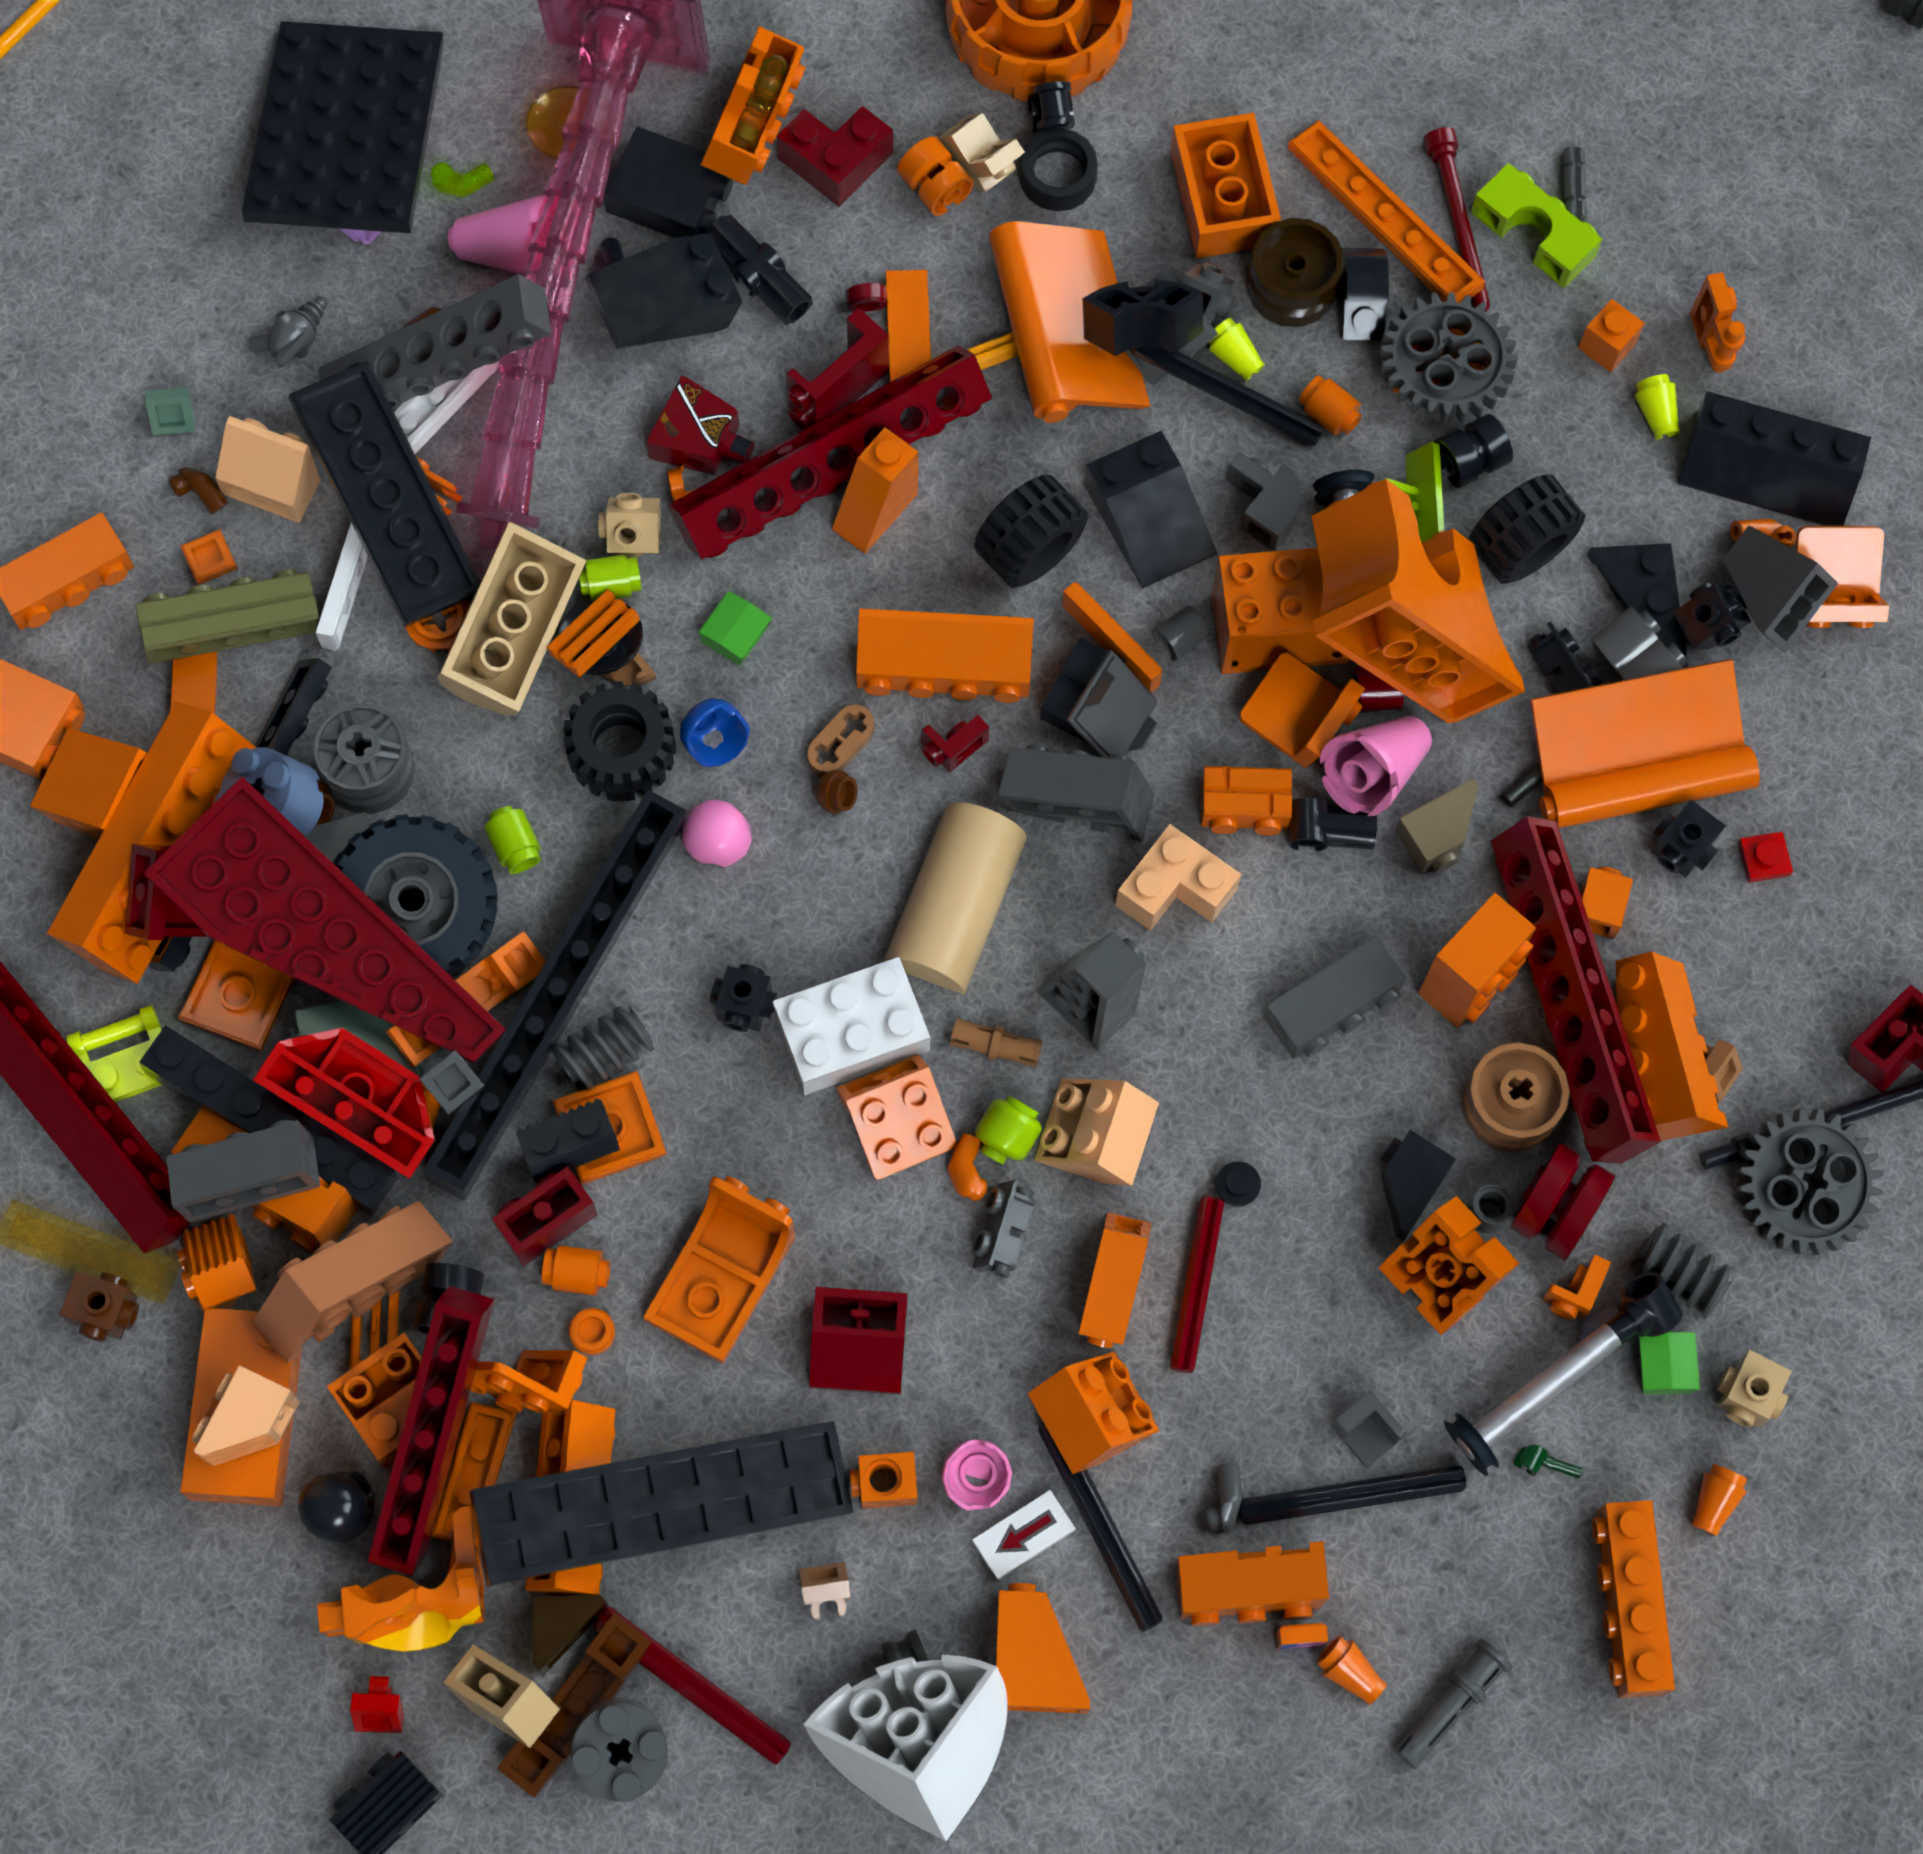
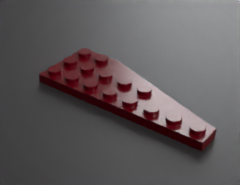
M243 777L237 780L144 872V876L210 939L451 1053L456 1050L462 1058L472 1063L506 1030Z

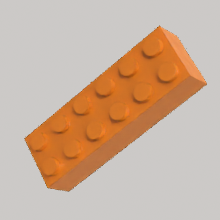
M176 701L46 934L98 969L138 984L162 940H145L124 934L132 844L172 845L214 804L215 797L220 792L223 778L232 765L234 755L240 749H255L257 747L213 712Z

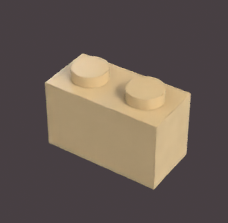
M475 1645L471 1646L443 1682L472 1712L531 1748L560 1710L532 1680Z

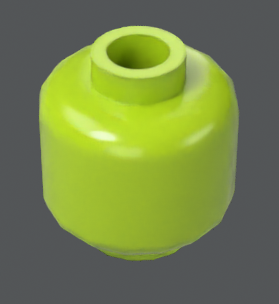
M1010 1095L1005 1100L994 1099L975 1129L977 1138L984 1143L981 1152L1004 1165L1007 1158L1014 1161L1024 1160L1042 1130L1040 1122L1036 1119L1039 1112Z

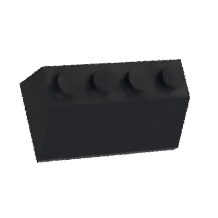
M1707 391L1695 417L1678 484L1820 525L1844 526L1863 473L1871 437Z

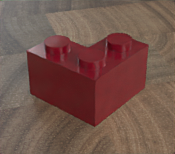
M864 106L852 115L836 132H833L807 110L803 109L777 135L778 159L840 207L893 154V129Z
M1911 984L1850 1044L1848 1065L1882 1093L1912 1063L1923 1071V993Z

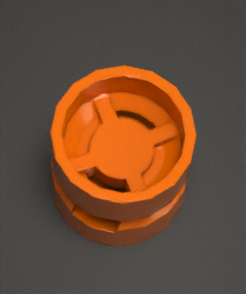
M936 136L922 139L904 154L897 166V173L913 191H918V198L934 216H941L946 213L948 209L945 206L953 202L958 205L964 201L974 186V180L957 161H953V155Z

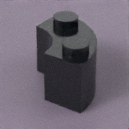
M1155 280V287L1129 288L1127 281L1101 288L1082 299L1084 339L1114 356L1140 347L1162 348L1176 353L1203 333V292L1184 284Z

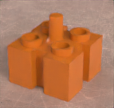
M1457 1196L1435 1210L1412 1233L1414 1236L1400 1245L1378 1267L1403 1295L1410 1289L1415 1292L1423 1301L1416 1309L1440 1335H1443L1463 1319L1485 1298V1294L1496 1287L1520 1264L1495 1236L1486 1242L1475 1231L1482 1222Z

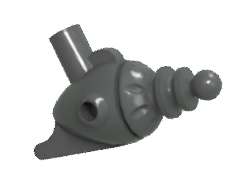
M319 296L314 301H308L306 304L301 305L299 309L278 312L276 314V322L270 333L250 337L249 345L254 353L270 350L271 354L275 357L274 360L278 367H283L293 356L304 358L308 355V348L312 345L317 335L316 326H318L321 318L324 316L323 310L328 305L327 300Z

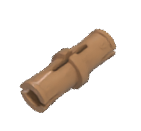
M956 1018L950 1040V1046L988 1055L987 1059L996 1061L997 1058H1001L1033 1068L1037 1066L1043 1040L1040 1039L1037 1040L1007 1032L1004 1026L996 1025L995 1028L960 1018Z

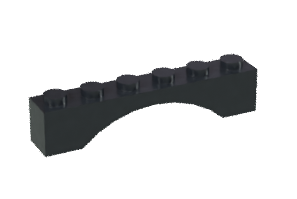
M166 1025L139 1062L144 1073L180 1097L209 1110L247 1133L267 1129L271 1124L278 1121L298 1120L314 1137L319 1177L329 1185L334 1181L346 1188L358 1209L371 1217L397 1180L396 1172L393 1168Z

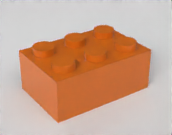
M1255 113L1173 126L1170 154L1196 259L1253 249L1260 234L1273 223L1281 221Z
M1494 893L1436 955L1418 995L1457 1028L1467 1019L1474 1024L1490 1006L1489 1002L1498 992L1496 989L1503 993L1518 976L1519 972L1517 971L1526 962L1525 957L1534 947L1529 940L1536 927L1498 894Z

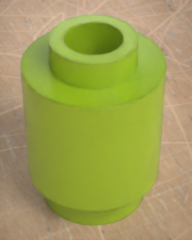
M625 554L587 560L585 563L586 569H583L579 576L582 595L590 594L592 601L597 600L607 589L614 594L615 599L632 597V592L642 591L637 557L626 558Z
M505 806L493 811L488 816L490 821L484 826L485 833L500 865L507 867L510 874H519L536 866L541 861L539 854L541 846L524 810Z

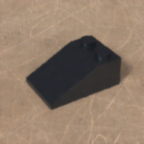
M711 233L673 238L591 272L585 278L616 349L721 331L730 326L743 302Z
M1162 430L1086 464L1084 486L1142 589L1217 555V550L1184 470Z

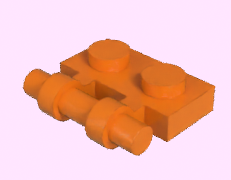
M1723 272L1706 276L1690 311L1700 348L1706 349L1711 368L1717 373H1722L1733 366L1737 357L1736 352L1742 348L1746 339L1744 324L1739 321H1732L1731 316L1736 311L1737 299L1734 289L1731 286H1727Z

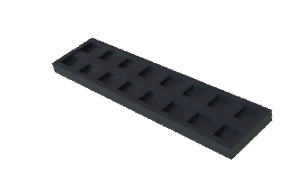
M834 1421L472 1489L469 1492L487 1586L849 1515L854 1512Z

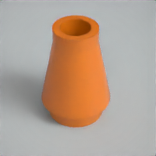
M1713 1464L1709 1473L1704 1472L1696 1514L1691 1525L1717 1537L1724 1523L1746 1495L1747 1491L1744 1490L1748 1479L1732 1470Z
M1341 1635L1336 1637L1322 1651L1316 1661V1664L1323 1670L1322 1676L1358 1696L1368 1705L1372 1704L1387 1686L1353 1640L1347 1641Z

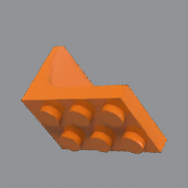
M713 1176L708 1184L709 1195L703 1212L643 1319L648 1324L724 1365L795 1241L793 1219L788 1216L790 1210L786 1206L772 1198L766 1197L764 1202L749 1195V1187L733 1177L726 1176L722 1180Z

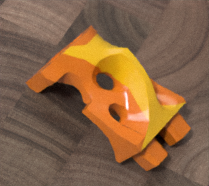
M471 1506L461 1507L452 1514L453 1541L451 1561L447 1577L440 1586L428 1589L405 1576L388 1575L363 1588H360L358 1585L341 1588V1601L317 1604L319 1632L322 1634L326 1633L329 1638L345 1636L358 1644H368L377 1648L398 1652H410L445 1644L450 1641L455 1632L461 1627L485 1623L484 1575Z

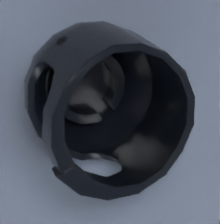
M338 1471L317 1476L306 1484L300 1494L298 1504L300 1521L309 1533L322 1540L345 1542L355 1539L366 1530L372 1520L375 1507L373 1489L367 1479L357 1471H354V1473ZM363 1490L367 1495V1503L364 1497Z

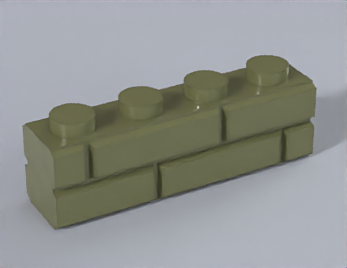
M294 569L281 570L275 573L271 579L255 581L251 577L238 578L232 581L230 586L212 589L208 585H199L190 588L184 595L169 597L165 593L151 594L145 597L143 602L135 604L147 664L316 633L319 624V614L309 573H298Z

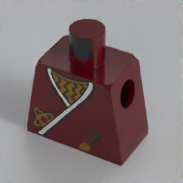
M682 375L646 441L650 459L679 467L684 465V468L715 475L723 457L741 464L748 461L752 455L755 442L736 434L740 425L739 414L735 407Z

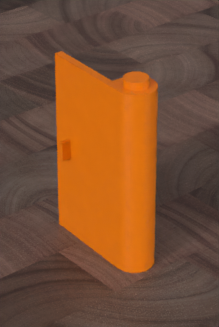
M1021 221L1003 223L991 230L989 241L1034 416L1038 419H1043L1047 423H1055L1064 420L1068 416V412L1077 405L1128 409L1150 407L1142 373L1126 352L1114 356L1084 339L1082 299L1101 288L1118 283L1104 231Z
M1732 659L1530 699L1544 796L1539 798L1540 812L1543 819L1556 821L1558 828L1686 803L1690 800L1695 801L1758 788L1760 773L1758 761L1752 748L1745 745Z

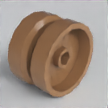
M1520 1042L1500 1045L1483 1056L1465 1085L1462 1100L1465 1121L1476 1138L1493 1149L1510 1153L1531 1150L1548 1138L1567 1110L1570 1090L1566 1073L1555 1057L1538 1046Z

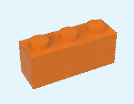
M103 512L0 567V597L20 630L27 626L36 628L48 622L52 616L51 613L66 605L74 607L82 604L88 599L89 592L104 584L112 586L120 583L126 578L128 571L135 567Z

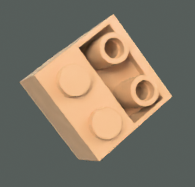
M229 416L225 425L215 477L222 494L300 523L321 480L309 445L295 434L284 433L280 435L269 431L265 425L254 419L246 418L242 421Z
M1061 1078L1034 1161L1104 1184L1132 1186L1159 1102L1126 1081Z
M239 1365L234 1375L227 1373L221 1381L215 1395V1399L220 1400L211 1418L204 1416L200 1421L192 1438V1442L197 1444L193 1452L206 1463L216 1466L277 1445L300 1401L290 1389Z

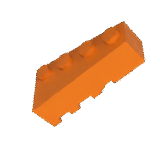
M1655 952L1615 960L1617 1008L1660 1140L1663 1141L1728 1128L1725 1113L1719 1111L1715 1094L1719 1093L1715 1076L1709 1074L1704 1053L1708 1051L1704 1036L1698 1034L1694 1021L1697 1011L1684 964Z
M202 1107L171 1153H180L185 1147L194 1144L209 1145L220 1142L231 1134L246 1131ZM319 1177L320 1187L250 1206L255 1209L252 1216L257 1221L274 1231L280 1224L293 1233L290 1237L293 1243L313 1254L316 1248L330 1240H334L336 1243L357 1212L358 1207L346 1188L334 1181L329 1185L321 1177Z

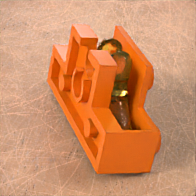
M758 26L703 157L702 166L744 185H747L753 170L759 173L762 172L771 151L764 147L765 142L773 144L782 124V121L777 120L776 117L778 115L785 119L795 96L788 91L789 87L794 90L797 89L806 69L804 65L799 63L805 47Z

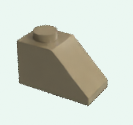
M1474 778L1399 819L1395 833L1422 874L1433 868L1436 873H1441L1458 862L1459 858L1457 855L1460 853L1466 839L1479 786Z

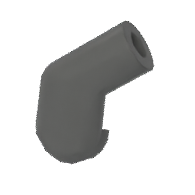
M1223 1463L1216 1469L1220 1507L1210 1506L1204 1511L1206 1529L1210 1532L1223 1530V1533H1225L1235 1525L1243 1498L1239 1466L1235 1463Z

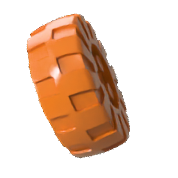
M946 0L945 13L949 38L954 52L960 63L964 61L973 72V78L993 92L996 89L1011 95L1012 99L1028 102V97L1033 92L1034 86L1060 81L1071 82L1070 93L1071 97L1083 93L1085 87L1094 81L1100 82L1117 63L1120 51L1127 41L1132 17V0Z

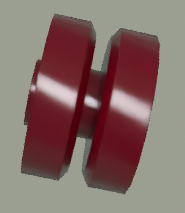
M1560 1142L1546 1165L1540 1166L1520 1200L1523 1204L1509 1228L1530 1240L1539 1234L1548 1218L1551 1219L1554 1223L1545 1238V1249L1565 1261L1600 1207L1616 1175L1595 1163L1586 1169L1577 1185L1574 1184L1571 1180L1580 1165V1154Z

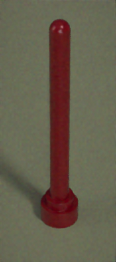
M1451 127L1437 128L1428 132L1423 137L1428 157H1432L1433 162L1438 163L1461 258L1484 280L1454 158L1457 155L1456 150L1459 148L1456 132ZM1484 284V289L1472 297L1474 308L1482 302L1487 303L1486 312L1490 308V300L1486 285Z

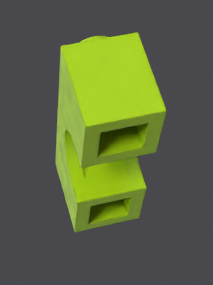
M1507 163L1476 194L1470 212L1501 238L1511 228L1522 224L1534 226L1541 231L1545 240L1539 245L1533 264L1562 288H1565L1596 257L1603 240L1593 226L1576 218L1566 210L1561 200L1554 196H1549L1535 185L1533 179L1526 172L1518 171L1510 163Z

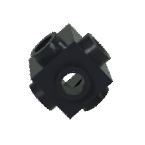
M1712 582L1696 588L1689 595L1691 600L1672 612L1694 649L1708 650L1717 645L1719 647L1726 646L1737 640L1742 635L1740 630L1752 622L1745 611L1747 606L1739 590L1728 585L1713 584Z
M1690 800L1676 818L1669 813L1653 833L1659 839L1651 852L1657 856L1658 862L1665 869L1672 873H1680L1687 878L1695 867L1703 871L1719 850L1713 844L1717 841L1726 825L1693 800Z
M741 964L739 968L727 965L724 978L716 977L710 996V1003L715 1004L717 1021H721L723 1026L739 1032H747L748 1029L760 1032L763 1019H771L774 1012L773 1001L777 1000V993L772 992L771 977L766 976L762 969L748 964ZM735 990L748 993L749 995L743 998L735 995Z

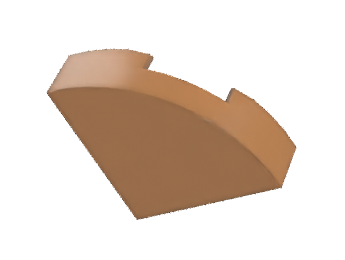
M639 653L624 667L611 673L601 674L607 681L613 684L614 682L612 681H623L624 686L631 687L630 684L632 683L644 685L657 679L656 674Z

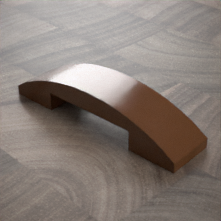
M614 1613L585 1652L587 1654L551 1700L560 1709L531 1748L517 1741L497 1769L535 1798L571 1755V1736L580 1716L592 1705L615 1698L652 1642Z

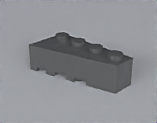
M1112 932L1074 954L1036 992L1098 1051L1135 1015L1146 962L1143 961L1145 956L1133 941L1128 938L1122 941Z

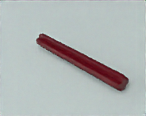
M607 1606L601 1611L593 1626L598 1633L614 1613L652 1642L639 1664L771 1763L777 1765L784 1759L791 1747V1742L615 1609Z

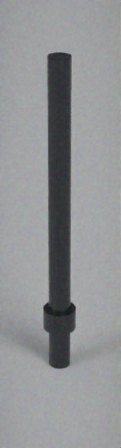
M1923 1080L1824 1112L1825 1122L1831 1115L1840 1114L1841 1126L1923 1099ZM1748 1132L1732 1137L1728 1144L1701 1152L1699 1157L1703 1168L1707 1170L1734 1160H1738L1739 1163L1746 1162L1747 1160L1742 1158L1739 1152L1741 1150L1755 1149L1748 1139L1751 1133ZM1764 1132L1759 1133V1135L1765 1137Z

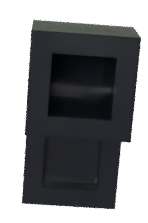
M1341 248L1343 251V271L1340 279V291L1343 295L1342 339L1382 340L1385 332L1386 303L1389 302L1387 254L1383 248Z

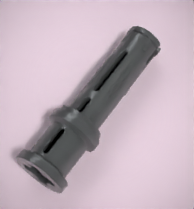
M1480 1639L1476 1643L1477 1650L1460 1670L1455 1668L1452 1670L1449 1678L1450 1684L1418 1719L1411 1730L1393 1747L1394 1752L1407 1764L1410 1763L1413 1769L1416 1770L1427 1754L1440 1742L1473 1703L1477 1705L1487 1698L1485 1691L1502 1672L1508 1673L1513 1668L1507 1658L1484 1639Z

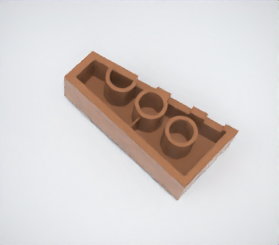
M420 1201L404 1209L396 1206L386 1212L377 1223L371 1226L363 1223L353 1229L344 1240L338 1243L330 1240L321 1245L311 1257L303 1261L300 1258H295L285 1264L277 1273L279 1280L256 1315L253 1323L283 1360L289 1363L301 1354L302 1351L300 1349L305 1341L312 1336L318 1343L332 1335L335 1331L334 1328L343 1322L350 1313L355 1318H358L369 1311L383 1297L385 1292L392 1296L424 1275L426 1264L439 1263L453 1240Z

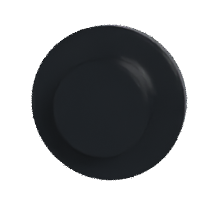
M1231 1162L1225 1165L1219 1171L1216 1178V1190L1219 1197L1225 1203L1234 1207H1243L1251 1204L1258 1197L1261 1189V1179L1257 1170L1245 1162Z

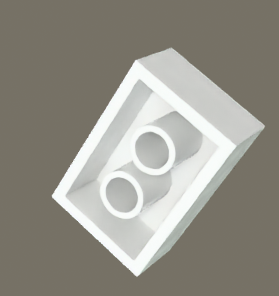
M900 957L773 1001L774 1015L804 1095L889 1066L913 1055H920L930 1051V1035Z

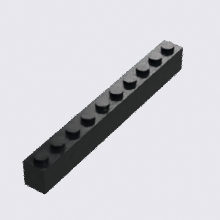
M650 790L646 791L478 1076L484 1087L461 1105L424 1168L426 1181L463 1201L466 1200L550 1056L552 1046L557 1044L681 832L686 817L685 809Z

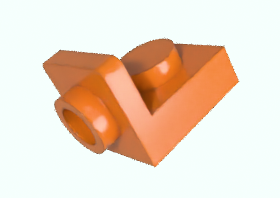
M1594 1255L1587 1267L1579 1263L1568 1287L1576 1291V1293L1551 1284L1543 1297V1301L1550 1303V1310L1564 1319L1575 1320L1576 1316L1585 1319L1592 1309L1611 1261Z

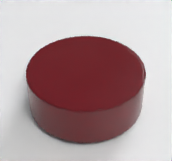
M879 283L858 284L845 291L846 305L852 312L858 308L863 312L878 311L885 308L888 303L887 288Z

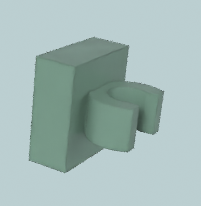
M189 387L146 391L145 403L153 436L195 432V415Z

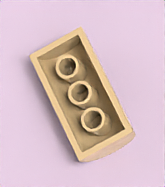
M509 521L505 526L437 678L440 684L464 701L499 714L515 715L519 713L547 651V646L551 642L587 560Z
M963 802L948 804L943 812L883 962L900 957L905 973L965 995L1026 843L1027 835L1024 830L1009 818L988 808Z

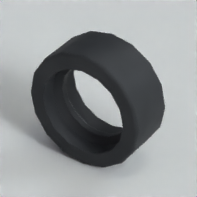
M1063 128L1048 129L1033 136L1024 146L1023 150L1025 153L1021 155L1019 167L1020 184L1027 198L1040 208L1055 212L1071 210L1083 204L1093 193L1098 171L1097 156L1090 142L1082 135ZM1062 152L1070 154L1080 161L1083 173L1081 179L1070 186L1054 187L1046 185L1035 175L1034 167L1036 161L1047 153Z

